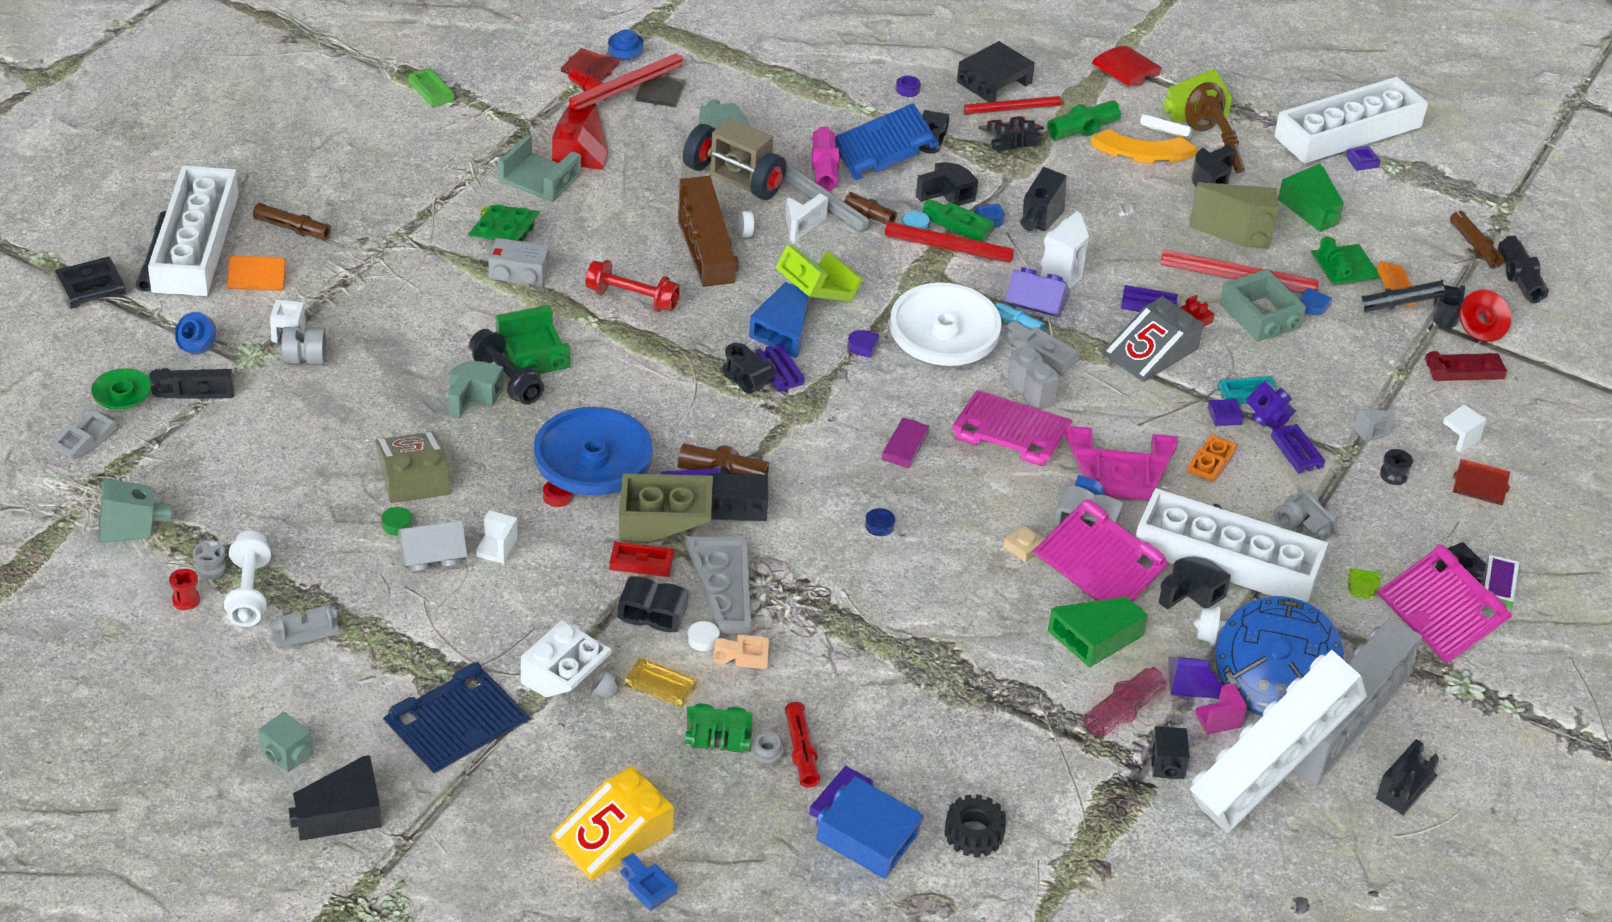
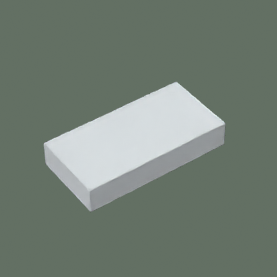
M1142 114L1140 123L1143 127L1191 139L1193 133L1191 127Z

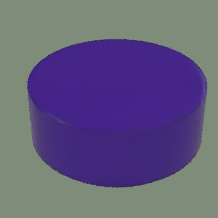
M906 75L897 79L896 92L899 95L914 97L920 93L921 82L916 77Z

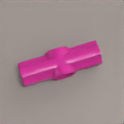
M822 126L814 131L812 135L811 164L812 170H815V182L826 190L831 191L832 188L838 186L839 148L835 144V132L831 131L829 127Z

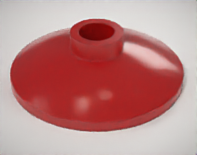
M1481 289L1470 293L1463 299L1459 318L1462 327L1472 338L1482 342H1493L1502 338L1508 332L1511 325V311L1507 302L1499 294L1491 290ZM1478 315H1482L1485 321L1482 322Z

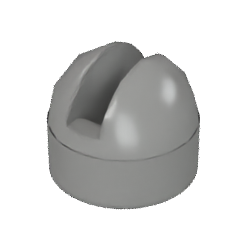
M603 669L595 679L591 692L604 698L612 697L618 690V680L612 673Z

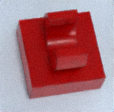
M1197 295L1191 296L1186 299V304L1180 308L1204 323L1203 327L1213 323L1214 313L1208 309V304L1206 302L1201 304L1197 301Z

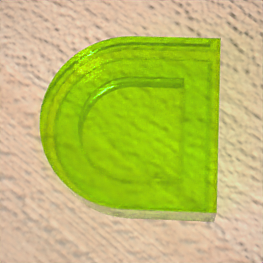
M1350 568L1347 582L1349 592L1362 599L1374 597L1379 588L1380 573Z

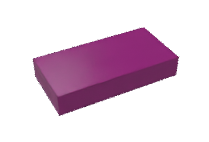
M902 418L883 451L882 460L909 468L925 441L930 426Z

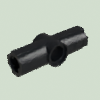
M1507 236L1503 241H1500L1497 249L1504 256L1507 279L1510 282H1517L1523 295L1530 303H1539L1548 296L1549 289L1540 275V262L1538 258L1530 257L1516 236Z

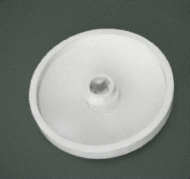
M929 283L906 291L896 300L891 311L890 330L896 343L911 356L932 364L956 366L980 360L996 347L1000 338L1001 317L995 305L976 290L952 283Z

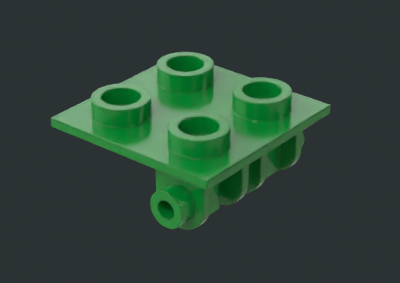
M500 204L491 205L468 233V236L492 240L501 238L523 242L527 238L528 233L534 229V220L540 211L507 207Z
M1326 236L1321 239L1318 250H1311V254L1332 285L1381 278L1377 269L1359 244L1337 247L1336 241Z
M704 703L695 704L694 707L687 706V730L693 731H686L685 744H691V748L707 749L709 732H712L711 750H714L716 733H722L720 751H724L726 734H729L727 751L743 753V750H750L751 737L745 736H752L753 713L747 712L746 709L741 707H729L727 710L714 709L712 705Z

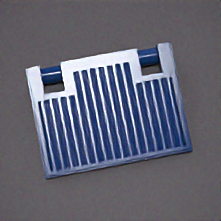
M914 103L835 136V144L839 148V155L854 180L863 178L862 171L872 167L874 172H877L919 154L918 147L927 143L931 148L939 144Z

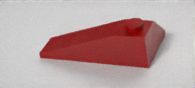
M596 103L579 111L570 109L568 105L557 122L552 137V161L560 163L572 151L581 155V167L603 170L608 150Z

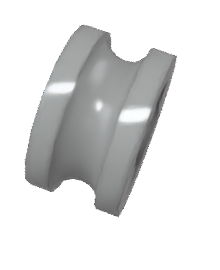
M1286 501L1274 510L1275 521L1281 528L1292 530L1303 522L1304 515L1302 509L1293 501Z

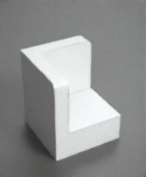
M275 301L270 315L271 340L273 343H278L284 326L301 327L303 331L305 330L304 302Z
M1466 405L1461 406L1446 416L1443 421L1446 426L1459 435L1455 449L1459 453L1464 452L1480 441L1487 420Z
M489 510L484 517L485 536L476 549V555L504 564L518 540L517 518Z

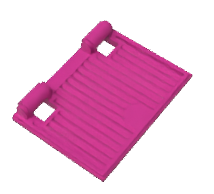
M976 390L952 425V429L956 431L955 437L958 440L980 445L983 439L1020 451V458L1024 461L1045 466L1046 461L1051 458L1065 435L1066 426H1070L1072 420ZM969 423L978 426V429L974 433L965 430V425ZM1031 444L1044 447L1041 453L1029 450Z
M1086 499L1033 550V553L1096 601L1128 597L1133 602L1169 563L1165 560L1166 557L1161 551L1149 542L1138 540L1110 519L1106 510L1091 499ZM1087 513H1090L1097 519V522L1092 527L1081 520ZM1143 555L1154 561L1148 570L1137 562Z
M1441 544L1437 545L1432 552L1376 591L1413 631L1422 635V640L1446 664L1512 617L1507 606L1492 591L1487 590L1459 563L1458 558ZM1440 559L1447 565V568L1441 573L1433 566ZM1488 605L1495 611V615L1489 619L1480 612Z

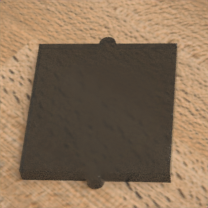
M661 75L642 83L636 95V101L651 103L654 106L663 105L676 108L685 87L686 79Z

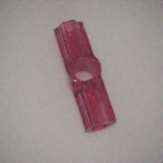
M1153 666L1152 668H1145L1129 681L1116 683L1111 695L1084 714L1083 722L1088 732L1096 738L1098 736L1104 737L1121 723L1134 721L1138 710L1166 689L1167 682L1164 680L1162 672Z

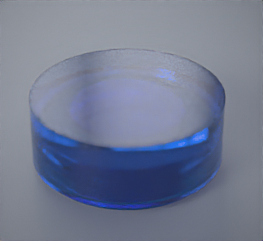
M872 509L866 514L865 528L872 535L887 536L894 531L895 516L887 509Z

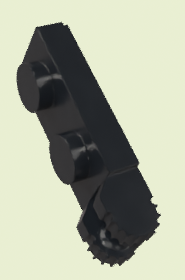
M158 368L152 370L149 374L150 381L154 383L152 395L156 398H233L235 393L232 369L171 371L168 368Z

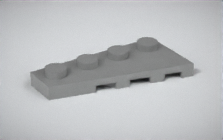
M686 537V547L720 634H750L751 617L747 537Z

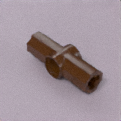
M683 443L677 467L686 470L720 469V474L768 475L770 462L740 456L737 450L730 446L722 445L716 448V450Z

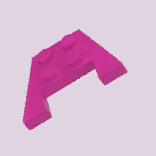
M1066 426L1065 438L1083 476L1100 482L1105 489L1106 496L1150 501L1178 443V436L1152 434L1151 454L1095 449L1092 447V428Z

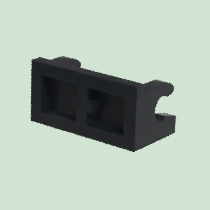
M1417 739L1384 773L1376 795L1377 800L1403 816L1437 778L1435 771L1439 762L1438 755L1435 753L1429 759L1430 761L1425 760L1421 754L1424 751V743Z

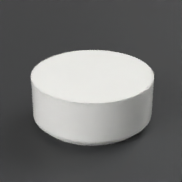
M740 211L738 217L739 237L750 238L754 232L753 213L751 211Z
M708 621L696 622L688 630V643L693 649L698 651L713 650L715 648V639L719 638V629L715 624Z

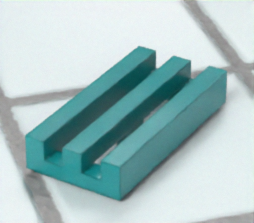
M1272 376L1219 380L1217 386L1218 390L1221 391L1220 395L1222 398L1236 399L1239 405L1248 404L1245 399L1264 380L1278 390Z

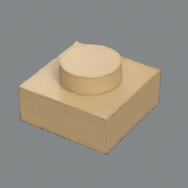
M1023 525L1004 538L1003 547L1026 563L1036 556L1033 550L1044 538L1026 525Z

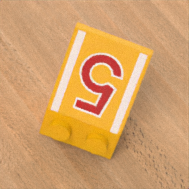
M632 765L606 780L551 834V839L593 881L621 864V859L629 854L634 853L636 855L673 833L674 806Z

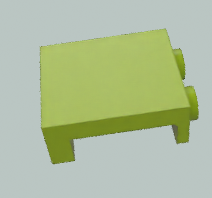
M788 244L775 267L806 295L815 298L851 302L863 280L862 277L832 252L826 251L821 261L816 264L796 246Z

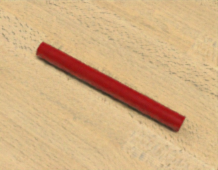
M1060 96L965 104L964 114L1060 106L1061 98Z

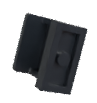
M998 41L959 61L957 83L987 102H995L997 91L1014 81L1019 82L1025 87L1031 84L1035 62Z

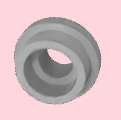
M761 733L752 742V756L760 762L773 763L783 756V743L774 733Z

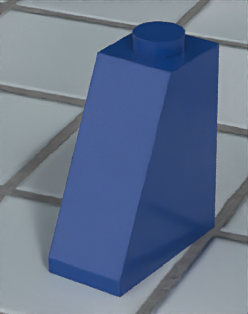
M785 282L750 316L749 338L771 346L774 349L776 344L781 343L790 356L797 358L800 353L807 316L808 295L797 286Z

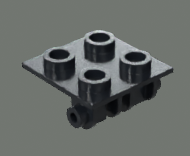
M1023 116L1011 117L1009 122H1002V120L987 121V125L978 126V129L995 135V139L991 141L992 148L1003 151L1011 148L1016 149L1017 146L1019 148L1037 146L1038 143L1042 142V135L1038 130H1043L1044 127L1036 124L1034 120H1025Z

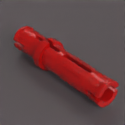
M791 702L785 707V715L793 746L791 757L793 764L798 769L800 785L810 788L820 782V775L816 765L818 754L816 748L812 746L804 704L801 702Z

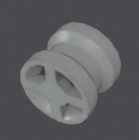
M206 540L195 546L193 556L196 561L195 572L197 575L207 580L216 579L224 575L227 569L226 560L224 559V546L214 540Z

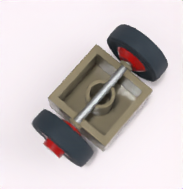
M731 118L727 119L717 129L707 124L697 125L688 136L683 150V162L687 167L701 171L711 162L710 175L745 189L762 200H769L777 193L786 173L785 159L780 155L772 153L773 136Z

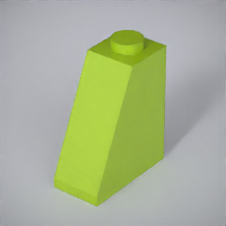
M1211 69L1168 88L1167 96L1163 100V110L1168 114L1172 122L1186 121L1185 106L1187 99L1198 85L1205 82L1216 83L1223 89L1225 94L1223 114L1225 118H1228L1232 96L1216 69ZM1215 90L1206 91L1208 96L1216 97L1218 93ZM1198 98L1194 107V114H1196V106L1200 98Z

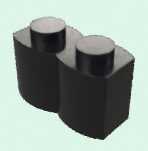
M628 577L618 602L617 618L633 625H649L663 632H678L687 608L689 591L675 584H658L645 577Z

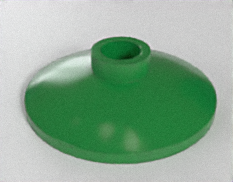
M121 368L110 370L100 375L93 382L91 392L93 399L103 407L109 409H128L144 402L149 397L152 386L150 379L144 373L135 369Z

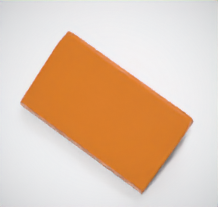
M232 255L229 259L227 288L283 291L287 274L286 260L283 257Z

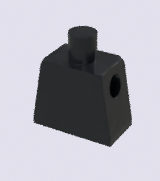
M1043 166L1024 196L1023 218L1020 221L1024 229L1032 231L1036 228L1041 231H1047L1064 212L1067 175Z

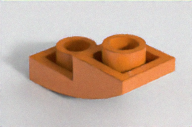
M1210 434L1203 448H1199L1187 468V472L1213 483L1234 456L1237 444Z

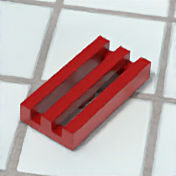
M614 541L609 570L670 577L674 559V548Z

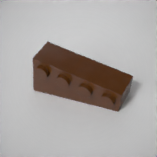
M711 175L679 179L678 224L702 286L735 283V272L739 271V261L732 251V243L727 234Z

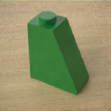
M1320 163L1282 179L1278 200L1319 232L1339 224L1344 203L1326 170Z
M1128 597L1056 606L1051 609L1048 631L1090 668L1143 637L1148 614Z

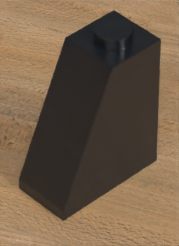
M370 755L362 756L294 792L295 807L288 808L291 828H298L300 841L381 828L380 803Z

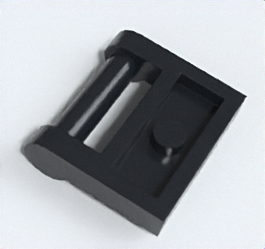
M110 256L55 270L56 280L67 299L70 309L79 307L81 303L116 294L117 297L126 295L124 283ZM101 286V287H98V288H94V289L82 291V290H85V289H89V288Z

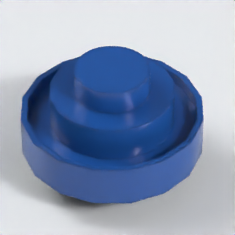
M624 29L609 37L608 51L611 55L620 59H633L643 53L644 40L633 31Z
M201 312L187 313L176 325L175 341L179 348L187 353L197 355L204 353L215 341V323L212 318Z

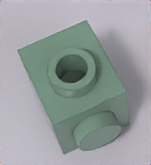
M284 711L258 729L261 752L265 754L272 764H278L287 772L298 764L304 763L313 754L311 732Z

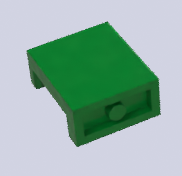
M550 305L495 315L496 332L502 334L506 340V347L503 353L519 371L532 367L542 374L570 368V346L568 343L562 344L553 326V311Z

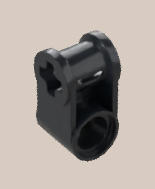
M924 110L922 117L939 144L931 148L927 143L918 148L924 153L934 154L940 151L944 136H946L949 114Z
M1444 285L1446 297L1433 298V320L1440 327L1453 328L1457 325L1459 311L1463 305L1465 294L1464 285H1460V287Z
M731 343L726 347L725 356L727 361L723 366V375L737 384L745 393L752 394L774 381L775 373L772 366L751 351L748 346L742 343Z

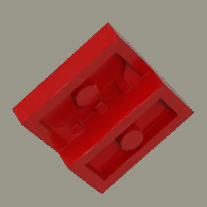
M1127 45L1109 49L1094 58L1091 63L1127 86L1142 85L1145 76H1159L1162 69L1161 66Z

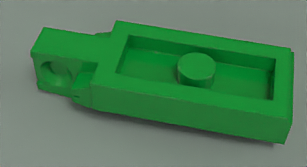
M928 199L923 204L922 213L926 214L931 222L972 240L983 242L994 231V221L951 202L944 205Z

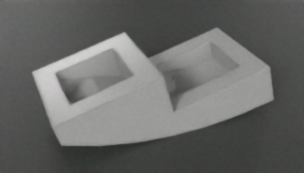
M91 410L76 427L69 423L50 443V446L74 460L103 443L117 429V426L113 420Z

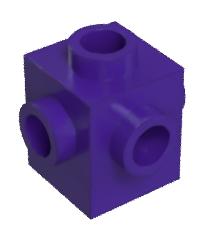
M1266 380L1245 399L1255 411L1252 414L1253 418L1263 427L1268 424L1273 429H1278L1286 424L1296 412L1289 403L1292 400L1291 396L1281 387L1277 390Z

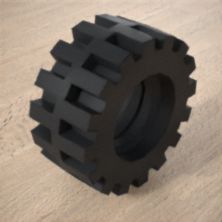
M970 794L965 795L964 800L959 797L956 799L955 804L951 803L947 811L944 831L948 844H954L953 849L956 852L962 850L965 856H969L970 853L974 854V858L980 857L981 853L985 857L991 855V850L996 852L999 849V845H1002L1006 827V814L1004 810L1001 811V805L998 802L992 804L993 799L989 797L984 800L982 795L977 794L976 798H972ZM971 821L979 822L987 828L974 830L966 827L964 823Z

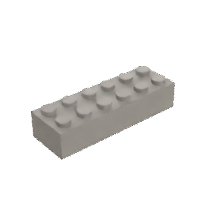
M1388 618L1381 627L1376 626L1373 629L1366 645L1361 643L1356 649L1351 662L1345 661L1361 675L1367 697L1291 771L1292 773L1316 787L1409 679L1422 635L1391 618Z

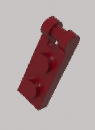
M1431 351L1425 355L1424 359L1427 366L1431 368L1430 374L1435 381L1505 379L1507 373L1499 353L1440 355L1438 351Z

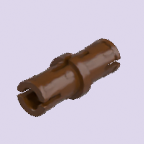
M849 192V195H846L844 199L845 203L868 219L871 218L885 225L888 222L894 223L896 220V211L881 206L872 198L866 199L853 192Z

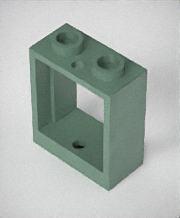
M1268 269L1224 283L1220 299V305L1257 342L1300 328L1306 306ZM1266 297L1278 311L1263 315L1251 302Z

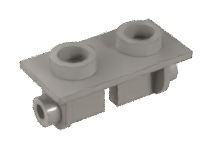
M1298 483L1296 485L1298 494L1288 496L1284 503L1286 501L1295 502L1302 509L1304 518L1309 516L1302 524L1315 539L1324 541L1330 536V532L1338 537L1339 533L1336 525L1338 519L1331 509H1324L1320 505L1317 496L1311 490L1306 491Z
M325 604L322 607L306 610L307 616L301 617L300 612L284 616L279 615L276 620H271L270 628L278 649L340 634V629L335 619L337 618L335 606L329 607L328 604Z

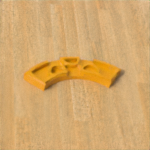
M1111 129L1092 136L1090 142L1095 148L1114 157H1118L1119 154L1133 158V162L1152 164L1154 160H1168L1169 163L1185 160L1196 156L1198 150L1196 146L1181 136L1163 141H1143L1120 135Z

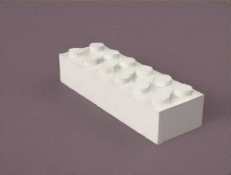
M1394 77L1279 112L1274 137L1305 164L1347 151V149L1363 146L1422 127L1428 102L1401 79Z
M182 166L148 265L151 292L208 296L238 199L236 169Z
M1155 488L1146 507L1136 534L1138 540L1149 542L1161 551L1168 563L1174 564L1176 560L1185 557L1204 558L1214 562L1231 575L1230 583L1271 596L1291 597L1309 603L1328 547V542Z
M1333 650L1326 656L1320 655L1311 664L1310 671L1302 679H1295L1288 686L1287 694L1279 702L1273 701L1264 710L1263 717L1255 725H1248L1241 732L1240 740L1232 748L1227 747L1222 750L1216 758V763L1208 771H1201L1192 781L1193 786L1190 788V791L1199 808L1226 834L1367 697L1361 675Z

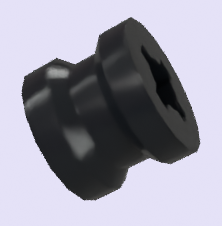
M1400 449L1387 451L1384 455V464L1380 469L1381 478L1392 485L1406 483L1409 478V470L1413 464L1412 456Z

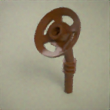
M1202 83L1191 92L1185 106L1186 121L1192 129L1197 131H1207L1218 124L1222 131L1221 137L1224 146L1229 144L1236 149L1233 159L1235 173H1242L1245 171L1238 149L1239 140H1237L1236 131L1231 128L1223 114L1225 109L1224 91L1216 83ZM1215 90L1218 93L1216 97L1208 96L1206 91ZM1198 98H1200L1196 106V114H1194V107ZM1203 119L1209 121V124L1199 125L1197 122Z

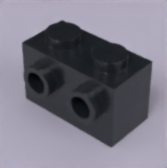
M708 473V476H713L711 520L767 521L768 475Z

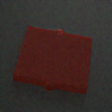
M580 48L561 67V72L569 74L571 68H576L588 75L594 74L602 82L607 76L612 75V71L619 65V60Z
M1460 459L1458 471H1455L1453 475L1455 479L1453 493L1503 506L1505 494L1510 489L1508 485L1510 471Z

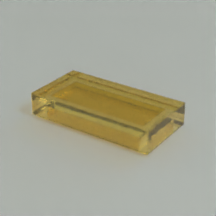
M639 658L626 676L625 686L683 708L697 687V679Z

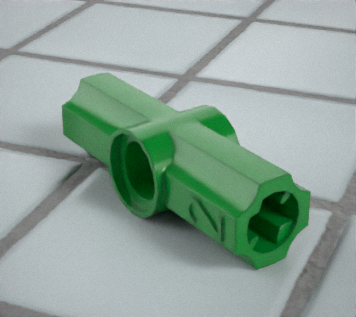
M1115 100L1088 108L1083 104H1078L1070 110L1069 114L1048 120L1047 129L1049 136L1054 141L1078 133H1082L1084 136H1091L1100 126L1120 120L1121 111L1119 104Z

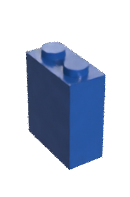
M854 776L847 786H840L834 796L832 806L830 808L824 807L816 820V825L819 826L816 840L886 879L919 835L923 814Z

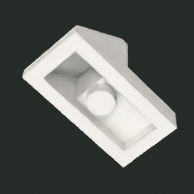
M818 194L804 205L791 198L786 199L785 219L790 241L795 243L827 218L828 197Z

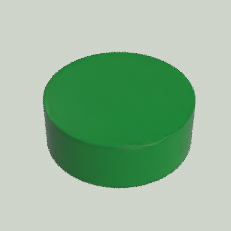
M392 507L382 514V528L390 535L398 536L399 529L412 528V514L406 508Z

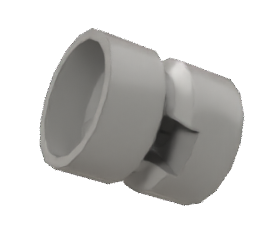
M284 326L282 333L283 363L300 364L302 360H306L307 364H325L327 347L325 328L309 327L306 331H303L301 327Z

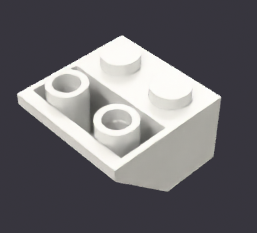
M1076 211L1068 219L1065 218L1056 229L1048 232L1044 239V245L1046 246L1041 260V276L1047 278V274H1053L1063 277V281L1067 283L1070 289L1082 279L1089 235L1080 212Z
M561 620L521 656V683L544 697L571 691L612 654V649Z

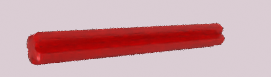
M888 222L885 227V235L888 237L1008 263L1012 262L1014 257V249L893 222Z

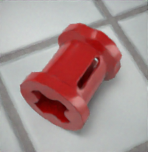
M184 568L171 573L169 584L174 590L172 595L173 606L183 611L197 607L200 603V596L196 590V585L198 584L196 572Z

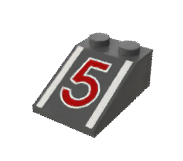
M1162 296L1145 306L1104 349L1103 355L1142 382H1146L1199 348L1204 323Z

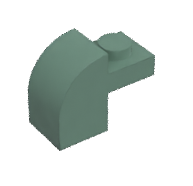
M472 361L453 368L449 373L450 387L446 393V402L449 403V416L460 418L470 401L493 406L503 390V367L486 362Z

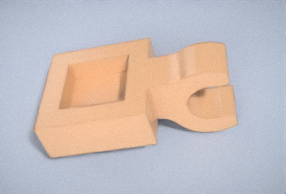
M737 635V641L717 638L715 639L713 662L725 664L735 659V666L767 669L769 638Z

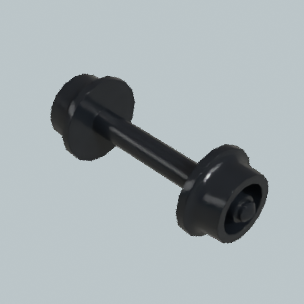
M482 329L476 332L469 342V349L472 352L474 361L490 364L495 362L498 366L503 367V372L511 379L507 386V394L512 400L520 401L525 405L536 402L544 392V384L541 381L539 371L532 367L519 371L502 354L506 347V340L502 334L493 332L490 329Z

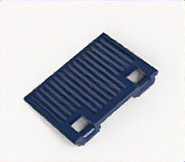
M473 662L456 671L452 680L417 699L415 697H408L391 706L388 710V715L384 716L383 720L433 773H436L531 720V717L482 669L478 662ZM474 677L481 685L469 690L464 682ZM410 712L416 720L405 725L400 720V716Z

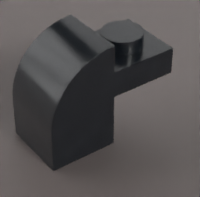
M1229 144L1213 152L1201 148L1196 153L1191 176L1194 186L1197 188L1198 182L1228 184L1236 149Z
M949 162L935 163L934 171L918 175L916 197L920 202L944 196L948 202L958 206L976 201L978 179L967 168L959 164Z
M1185 557L1178 559L1174 563L1172 574L1168 575L1161 583L1158 603L1164 608L1169 609L1184 598L1189 597L1202 608H1210L1226 597L1231 575L1214 562L1204 558Z

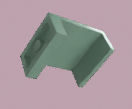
M527 134L508 153L499 159V182L553 202L580 177L581 155L571 151L560 163L532 153V136Z

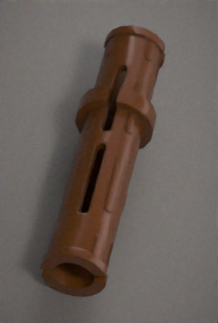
M260 202L255 205L253 210L254 219L296 231L297 235L303 237L309 235L326 241L331 234V225L312 220L310 216L305 214L301 216Z
M1459 210V214L1457 211L1454 212L1450 217V222L1473 246L1474 253L1482 257L1493 269L1495 265L1497 267L1502 265L1504 256L1493 246L1494 242L1489 237H1485L1463 211Z

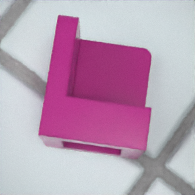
M1232 683L1222 685L1218 703L1197 707L1195 715L1206 734L1209 735L1241 728L1247 705L1235 684Z

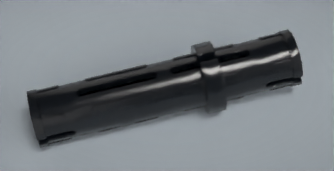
M1441 279L1440 281L1391 290V288L1385 289L1386 292L1361 296L1364 312L1367 313L1388 307L1389 310L1395 309L1394 306L1446 297L1443 279Z

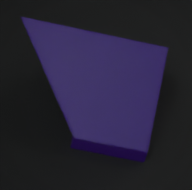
M1168 656L1170 695L1219 699L1222 684L1209 668L1210 661Z

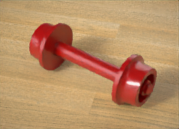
M605 260L604 262L593 261L586 272V287L595 290L599 296L604 295L609 285L654 297L653 308L656 312L662 310L673 311L678 300H680V285L671 282L667 276L661 278L657 287L612 275L613 265L610 260Z

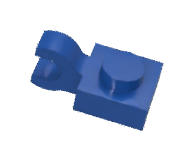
M634 853L621 859V862L626 867L621 869L620 873L629 881L628 889L650 911L677 894L678 885L656 863L646 868Z

